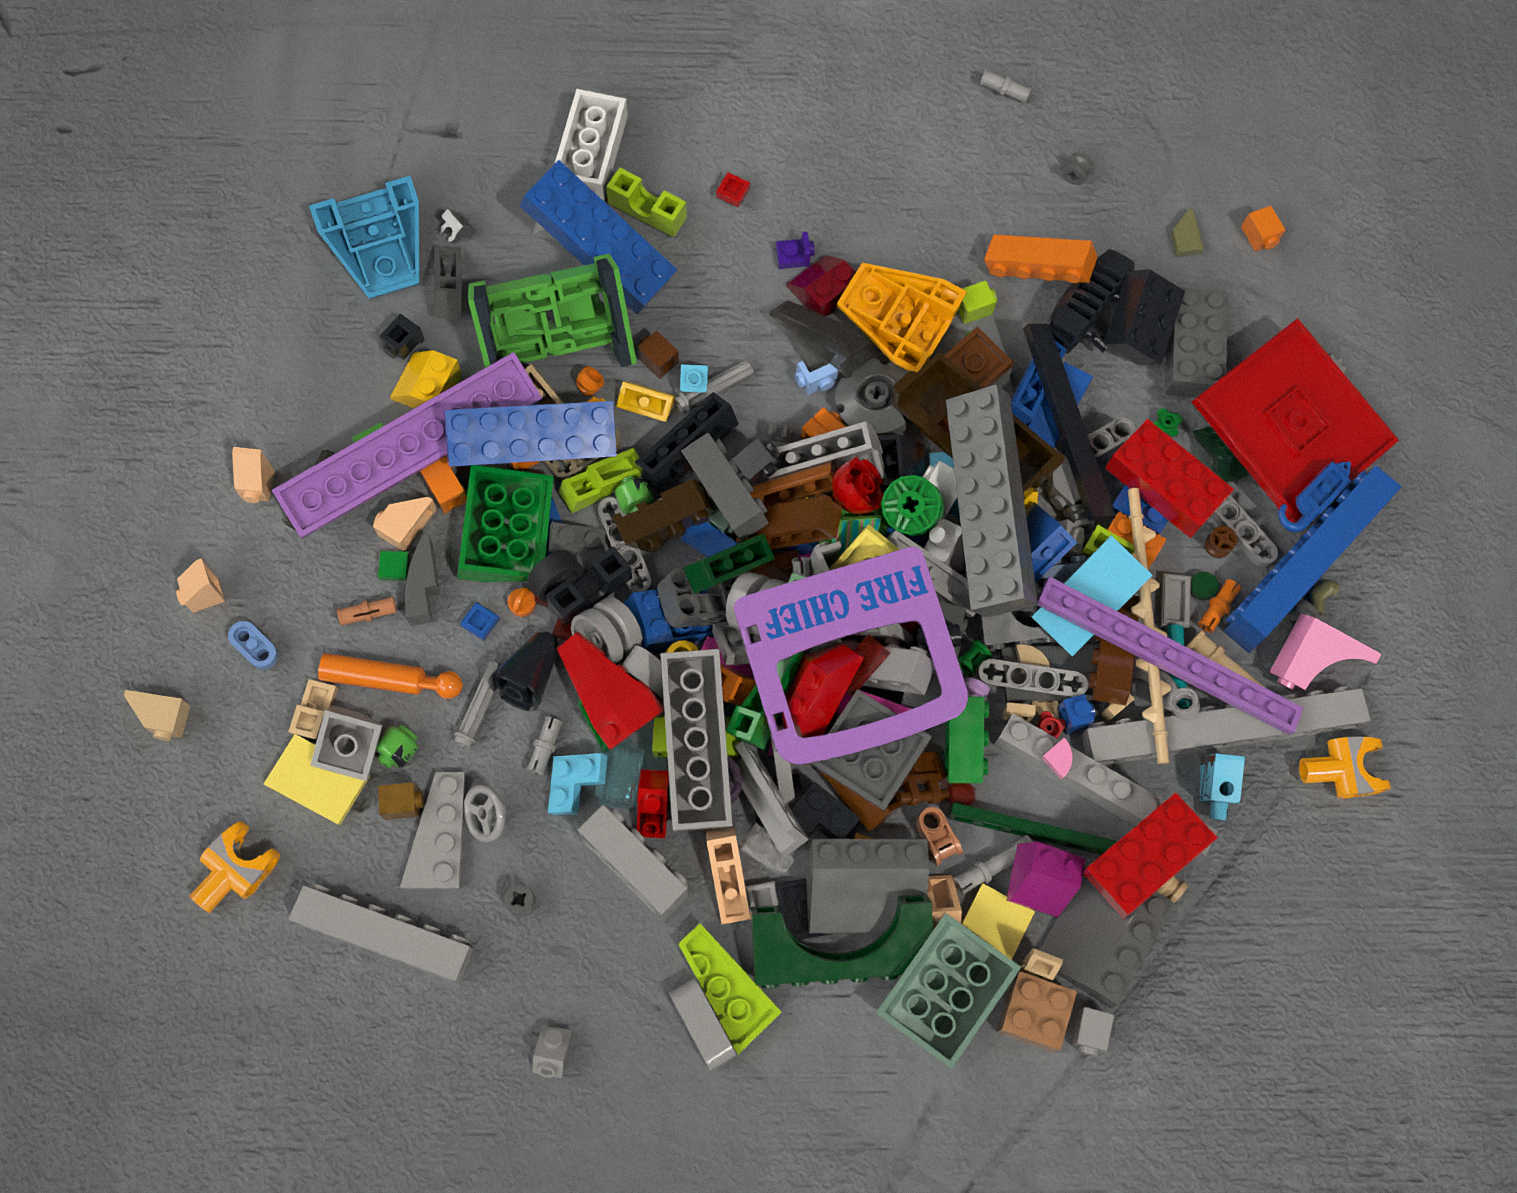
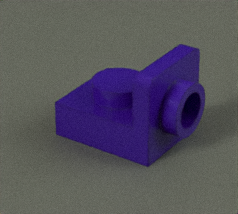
M802 232L801 239L776 241L779 269L808 267L810 265V256H814L815 251L814 242L809 240L808 232Z

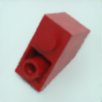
M641 769L638 786L637 831L643 837L666 838L669 771Z

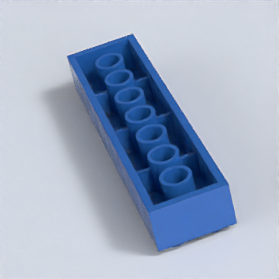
M1376 465L1369 473L1363 470L1296 542L1293 548L1276 564L1272 571L1244 599L1241 605L1226 619L1229 625L1223 632L1246 652L1250 653L1271 633L1402 486Z

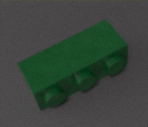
M763 533L683 567L695 594L775 558Z

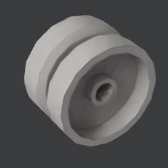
M613 597L605 598L596 603L592 609L584 610L576 615L571 622L572 635L577 632L582 634L604 651L605 657L614 664H618L622 658H627L635 645L642 646V634L635 616L626 605Z

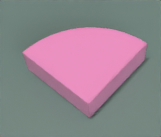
M1065 738L1042 757L1044 762L1061 780L1069 772L1072 764L1071 747Z

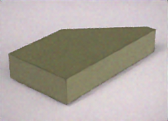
M1193 208L1187 210L1171 233L1176 257L1201 254L1203 251Z

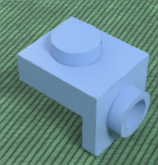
M800 361L797 363L795 379L799 387H804L807 394L810 395L818 390L825 391L830 389L836 383L838 370L832 362L809 373L804 362Z

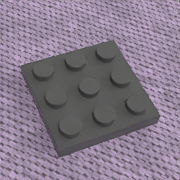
M857 689L828 734L874 723L897 714ZM921 731L877 747L810 764L884 812L930 742L932 736Z

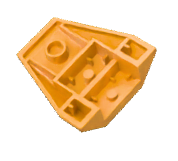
M862 263L837 302V306L894 364L907 371H915L917 373L929 362L950 327L967 291L945 279Z

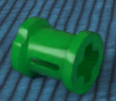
M972 640L970 642L971 647L962 656L957 657L961 671L970 677L977 673L976 669L981 662L992 657L989 649L978 640Z

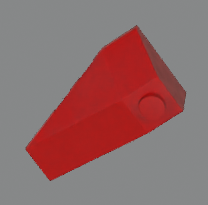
M579 632L575 633L557 648L593 727L610 750L628 739L664 711V707L645 683L641 680L637 682L626 673L627 669L620 664L616 665L605 657L604 651Z

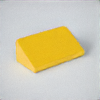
M626 380L622 382L616 407L667 422L676 395Z

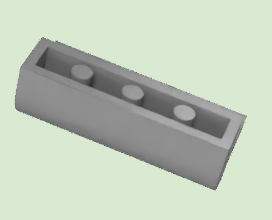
M866 421L777 447L779 450L777 456L782 463L777 466V471L769 477V479L830 461H833L838 469L854 457H859L860 461L863 459L869 460L878 470L882 480L887 479L879 438L873 426ZM829 491L819 495H831L833 492Z

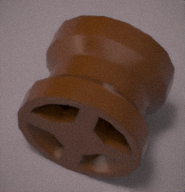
M1227 526L1216 527L1205 540L1206 552L1214 558L1221 559L1226 557L1238 542L1235 531Z

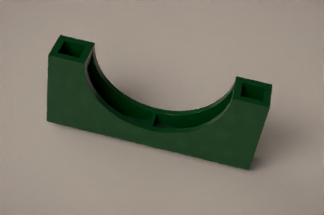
M927 894L898 896L897 910L888 929L871 944L858 950L843 953L816 950L799 941L785 925L780 905L750 907L756 986L761 985L765 989L777 988L779 984L791 983L792 986L801 987L815 981H821L822 984H835L843 979H850L853 982H864L871 977H880L883 980L896 979L898 975H903L933 932L932 902Z

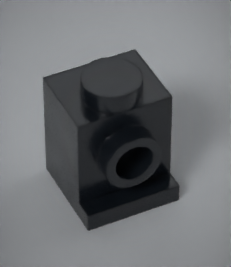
M399 314L379 336L383 344V351L393 359L398 356L402 360L419 343L422 344L425 341L421 328L402 314Z

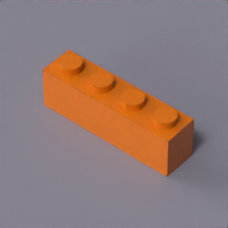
M993 234L984 261L990 274L996 277L1009 276L1021 279L1034 278L1046 281L1060 280L1071 283H1089L1098 256L1093 242L1089 240Z

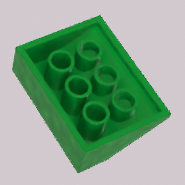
M471 465L457 579L484 583L527 581L531 570L546 555L554 476Z

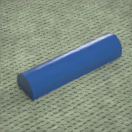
M1055 341L1062 360L1067 349ZM1033 357L1011 399L1012 414L1024 424L1034 419L1045 396Z

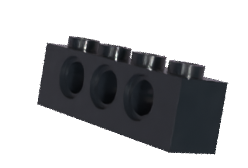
M712 392L635 461L643 479L660 494L665 492L691 468L681 450L706 433H709L714 441L718 438L721 441L739 425L731 404Z

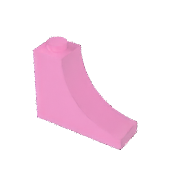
M1301 613L1269 673L1279 677L1277 683L1293 690L1294 686L1306 690L1309 683L1320 671L1335 662L1345 659H1363L1376 664L1381 653L1319 619Z

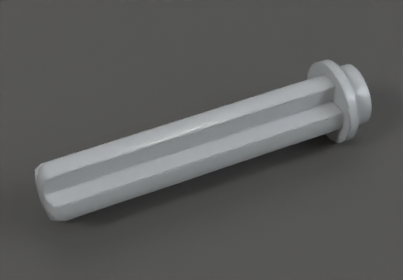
M744 361L708 380L705 393L679 392L678 396L674 398L675 403L681 412L685 410L689 412L691 407L705 400L712 392L717 394L751 376L754 373L753 368L749 362Z
M489 662L458 732H454V743L470 748L471 744H475L474 737L494 694L488 680L490 675L501 665L500 663Z

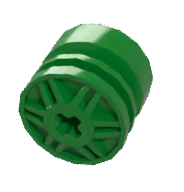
M915 475L903 476L893 481L884 492L882 499V511L888 524L896 531L914 537L929 534L937 526L939 520L944 518L946 510L945 500L939 488L927 479ZM911 498L919 502V505L915 506V512L906 509V506L910 504L909 499Z

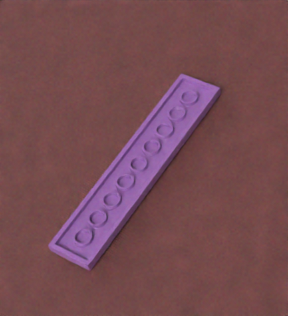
M513 352L276 487L272 492L300 538L304 539L446 457L443 410L536 405L543 401L542 397Z

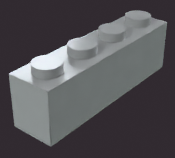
M844 638L838 644L847 645L864 657L852 680L853 684L925 695L934 665L932 660L926 656L927 652L923 649L911 647L908 650L894 644H888L885 647L871 641H866L865 644L849 638Z

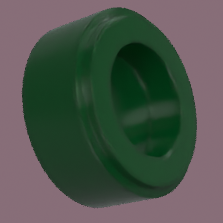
M1209 572L1195 574L1191 579V595L1198 600L1211 599L1219 587L1216 577Z

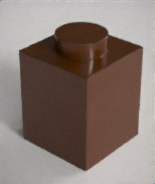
M657 330L650 336L646 335L637 346L638 359L659 379L679 363L678 350Z

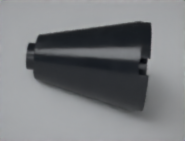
M547 631L543 633L536 632L490 675L488 680L490 688L494 692L498 688L503 693L501 699L516 708L529 711L531 707H534V711L537 710L541 704L558 653L557 648L559 644L557 638Z

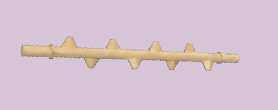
M1131 488L1128 489L1129 520H1131L1134 553L1131 555L1148 570L1145 543L1153 539L1156 533L1143 526L1142 519L1144 515L1141 512L1139 489ZM1149 578L1139 589L1140 603L1131 608V613L1141 618L1143 625L1167 637L1166 632L1154 627L1151 592L1158 589L1160 585L1159 582ZM1139 658L1135 661V666L1148 672L1151 706L1142 712V716L1153 723L1154 732L1152 734L1155 736L1158 764H1168L1169 754L1166 736L1168 731H1166L1162 696L1171 691V685L1160 679L1157 666Z

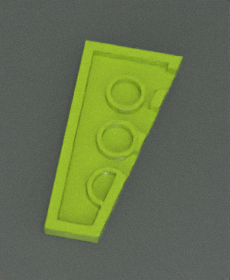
M699 923L678 945L704 990L736 1053L739 1055L782 1012Z

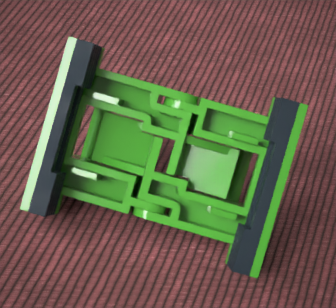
M610 253L595 256L594 264L550 272V275L540 274L486 287L485 280L469 283L468 302L485 368L513 352L520 363L548 358L547 353L552 356H558L610 343L612 352L615 354L621 367L636 364L637 361L619 267ZM602 292L604 303L599 300L598 293ZM553 309L555 320L547 321L545 311Z

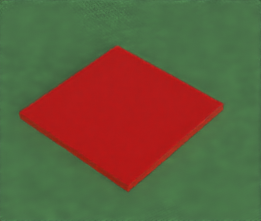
M1298 318L1192 401V404L1278 509H1280L1282 504L1287 505L1285 515L1289 521L1294 523L1303 516L1297 508L1296 496L1326 465L1332 461L1335 464L1350 461L1349 479L1352 482L1363 470H1366L1399 441Z

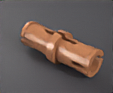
M393 596L372 602L364 600L359 605L337 609L341 626L364 620L371 622L373 618L397 613Z

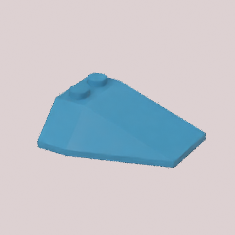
M410 176L387 182L384 189L336 203L333 198L309 205L318 233L369 299L419 284V200Z

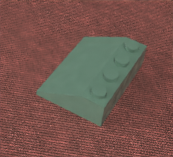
M945 913L876 1013L952 1069L1021 967Z

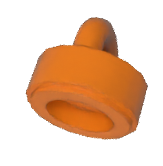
M585 366L578 373L576 384L583 395L590 397L604 386V378L595 368Z
M526 587L512 591L508 597V607L515 616L526 617L532 614L536 608L535 596Z

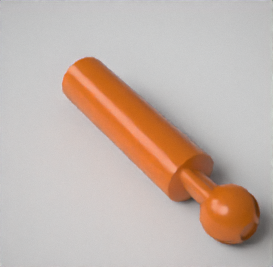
M330 653L322 655L318 669L320 681L419 695L423 689L435 690L444 699H452L458 696L463 686L458 674L451 671L443 672L438 677L426 675L424 668L419 666Z

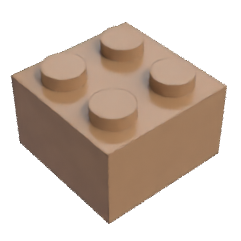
M1019 971L1010 983L996 1032L1051 1052L1061 1051L1077 991Z

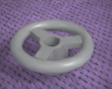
M487 785L472 787L465 797L463 815L469 832L477 840L488 843L496 840L504 829L506 807L497 792ZM480 793L486 794L489 797L483 805L473 803L476 795ZM472 813L477 815V818L482 823L483 832L477 828ZM496 823L493 830L491 824Z

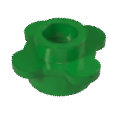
M1165 408L1159 409L1157 411L1158 418L1154 424L1168 436L1175 437L1179 432L1177 428L1183 420L1182 416L1179 413H1170Z

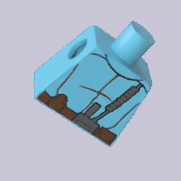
M1217 753L1201 756L1200 801L1210 803L1209 819L1227 821L1228 804H1239L1245 756Z

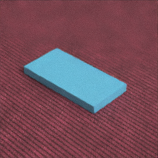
M1110 536L1063 584L1118 611L1152 574L1115 538ZM1042 607L1031 616L1071 656L1094 635Z

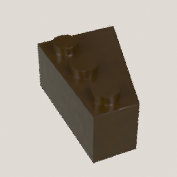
M694 479L688 480L661 493L662 498L646 506L643 501L636 505L638 510L624 517H622L621 513L613 515L612 517L625 544L653 553L660 550L664 546L663 543L671 538L677 539L685 535L686 529L691 526L707 522L710 519L709 516L715 513L716 510L703 484Z

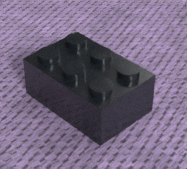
M1150 269L1127 271L1103 345L1139 366L1162 365L1185 291Z

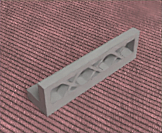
M895 530L888 535L886 539L900 550L916 547L922 551L936 595L949 604L965 608V615L971 618L975 615V612L971 611L968 580L900 532Z
M741 741L735 747L742 758L731 765L730 768L778 851L786 857L809 839L758 754Z

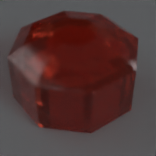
M953 783L948 788L949 799L947 801L951 805L958 803L970 806L975 800V788L970 783Z

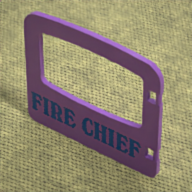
M908 547L749 594L735 602L734 613L775 748L780 757L786 762L801 765L877 747L956 718L966 708L968 693L925 557L922 551L916 547ZM912 621L920 624L941 687L939 698L901 714L849 730L809 738H801L797 735L777 672L779 661L815 646L863 631ZM757 625L761 641L752 644L747 628ZM783 712L788 728L778 731L774 714Z

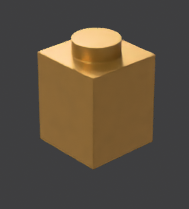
M414 782L378 786L379 815L384 820L420 816L419 808L424 807V797L422 790H418Z

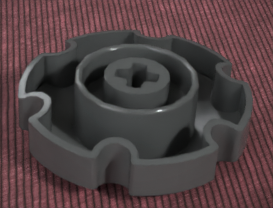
M879 359L867 360L850 369L851 377L841 378L835 392L836 409L838 412H842L840 414L842 423L848 427L866 421L873 426L877 435L900 434L905 431V421L909 419L893 406L895 395L893 387L909 371L894 364L892 361L883 365Z

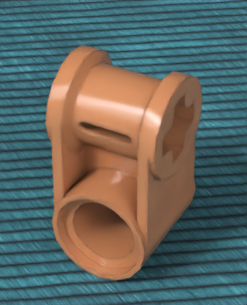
M929 807L918 815L915 823L916 829L922 839H927L928 855L935 866L941 865L942 860L954 854H963L962 846L957 836L952 831L940 809ZM924 816H933L937 821V827L935 829L926 827L923 821ZM947 845L949 846L941 851L939 850Z

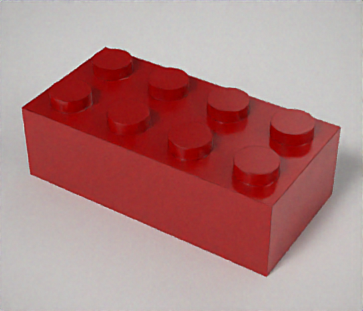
M1148 418L1113 454L1106 466V469L1130 489L1138 488L1140 497L1190 539L1234 490V488Z
M1175 792L1088 866L1083 874L1124 920L1208 848L1218 837Z

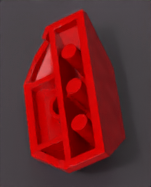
M841 644L804 655L786 696L794 728L799 737L809 738L824 734L864 657L847 645ZM780 712L784 728L787 729L788 726L784 717V713Z

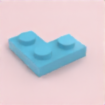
M602 753L554 756L548 813L552 815L578 814L581 786L605 784L608 756Z

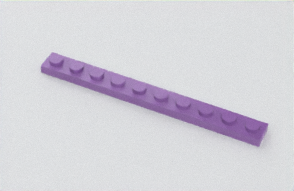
M1050 576L1046 579L1037 598L1040 607L1288 735L1295 732L1304 709L1303 707Z

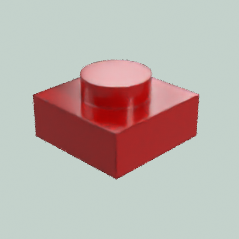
M728 172L716 191V197L739 207L750 189V182Z

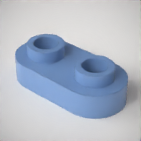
M240 621L229 629V642L255 668L266 670L276 664L278 660L277 648L252 623ZM249 634L247 641H241L243 635ZM267 652L268 657L265 660H260V656Z

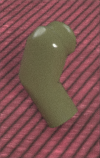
M1332 579L1322 580L1309 593L1310 603L1318 610L1320 616L1324 615V600L1329 596L1336 595L1339 591L1338 584Z

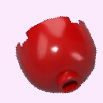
M854 457L836 470L832 479L833 498L837 504L851 514H866L882 506L884 492L881 493L880 484L883 483V480L876 467L869 460L863 459L860 461L859 457Z

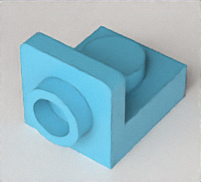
M681 364L680 390L682 392L705 393L707 391L709 366Z

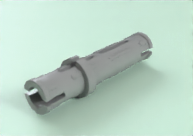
M1025 835L983 862L977 861L974 863L973 868L953 879L956 888L964 895L983 882L987 884L997 873L1014 864L1017 844L1033 841L1028 835Z

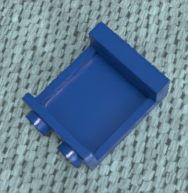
M1034 502L1025 511L1034 579L1037 582L1077 542L1055 519Z

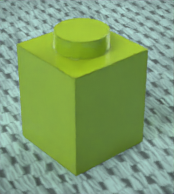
M986 280L962 288L967 293L958 309V313L964 324L993 314L997 303V295L993 288L990 289Z

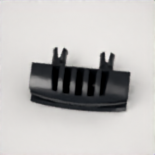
M1109 249L1097 258L1089 283H1072L1063 294L1049 317L1047 324L1050 325L1055 341L1067 349L1065 354H1068L1084 338L1102 353L1108 348L1103 345L1106 334L1096 328L1095 321L1109 302L1117 304L1127 271L1135 270L1134 261L1119 252Z

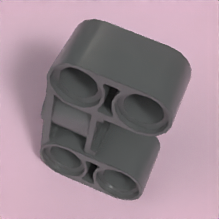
M673 569L659 582L657 587L667 622L675 628L709 626L714 622H727L726 603L734 582L740 575L707 588L706 594H699V592L694 594L684 569Z

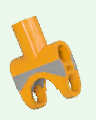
M1344 737L1327 741L1329 757L1301 758L1299 761V775L1304 784L1334 782L1337 798L1339 799L1360 798L1391 789L1389 780H1381V778L1369 775L1363 766V758L1367 752L1383 748L1382 740L1379 738Z
M239 821L230 826L211 843L200 857V862L212 872L189 897L208 913L231 890L242 899L250 897L268 878L280 859V853L275 848L269 849L262 856L259 855L253 860L247 861L242 859L240 848L244 841L243 838L249 831V826L244 821Z

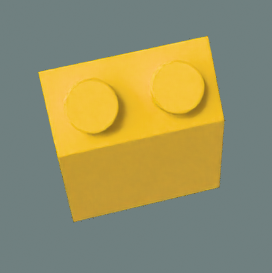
M434 350L413 353L390 399L415 409L452 388L458 383L462 375L458 360Z

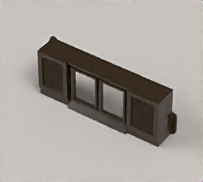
M939 352L917 373L909 371L894 385L893 406L953 459L950 435L939 426L948 417L946 400L983 388ZM1013 414L1025 500L1064 462L1065 457Z

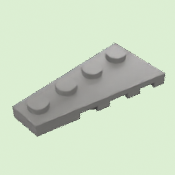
M435 772L402 878L401 890H460L464 827L463 804L466 786L465 772Z

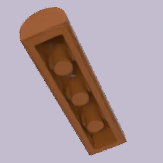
M833 461L752 484L751 487L754 492L750 495L754 500L759 497L764 506L768 507L773 506L775 503L794 502L796 499H805L806 497L832 491V479L837 467Z

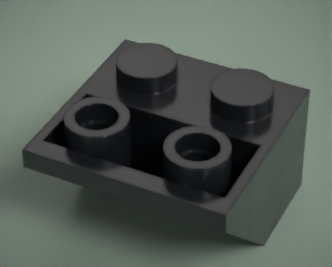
M901 434L877 435L883 451L881 456L887 477L880 484L881 493L885 492L889 485L900 477L909 475L923 476L926 471L924 444Z

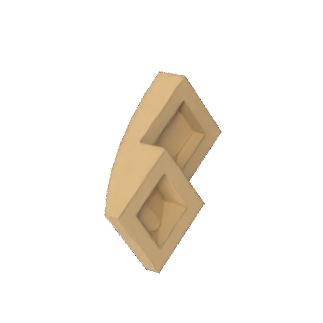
M309 679L301 705L296 706L288 732L317 740L324 712L333 706L338 687Z
M1032 949L1020 964L1021 969L1019 971L1046 981L1053 980L1063 964V959Z

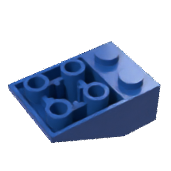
M658 590L634 592L623 602L635 616L642 634L641 647L652 655L666 652L667 648L677 641L686 640L696 643L706 640L707 636L714 637L712 632L713 624L682 628L671 626L665 618ZM707 590L700 591L699 594H706Z

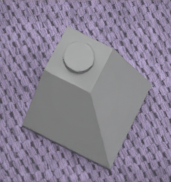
M334 705L329 707L324 712L310 766L368 781L383 725L360 712Z

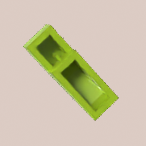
M632 448L617 454V456L591 464L587 467L586 472L563 480L558 492L571 513L579 511L614 493L621 484L622 479L628 476H635L636 478L641 476L635 464V461L640 457Z

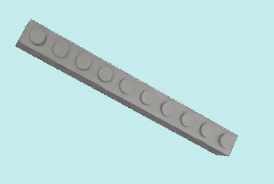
M1350 686L1333 690L1334 693L1324 694L1323 690L1307 693V697L1297 698L1296 694L1283 696L1304 708L1295 732L1290 735L1230 704L1226 705L1225 709L1215 710V706L1201 708L1198 714L1190 719L1177 718L1173 713H1171L1170 717H1164L1166 731H1168L1166 736L1169 756L1357 729L1363 727L1371 720L1362 689L1351 690ZM1132 718L1116 721L1115 725L1106 726L1105 722L1089 725V728L1081 735L1085 755L1104 766L1157 758L1155 736L1152 734L1154 726L1152 722L1143 718V721L1133 722Z

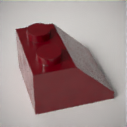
M825 255L786 283V287L819 320L839 308L837 302L856 274V271L844 259Z

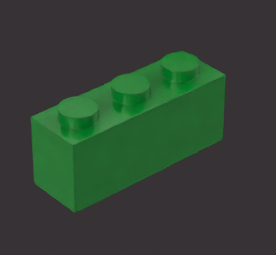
M968 694L966 708L956 718L945 722V776L948 783H983V775L988 774V760L984 758V747L988 746L989 735L988 730L984 729V718L989 716V703L984 701V696L981 694Z

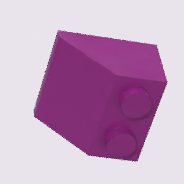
M1040 842L1017 844L1006 901L1053 917H1059L1081 886L1085 858Z

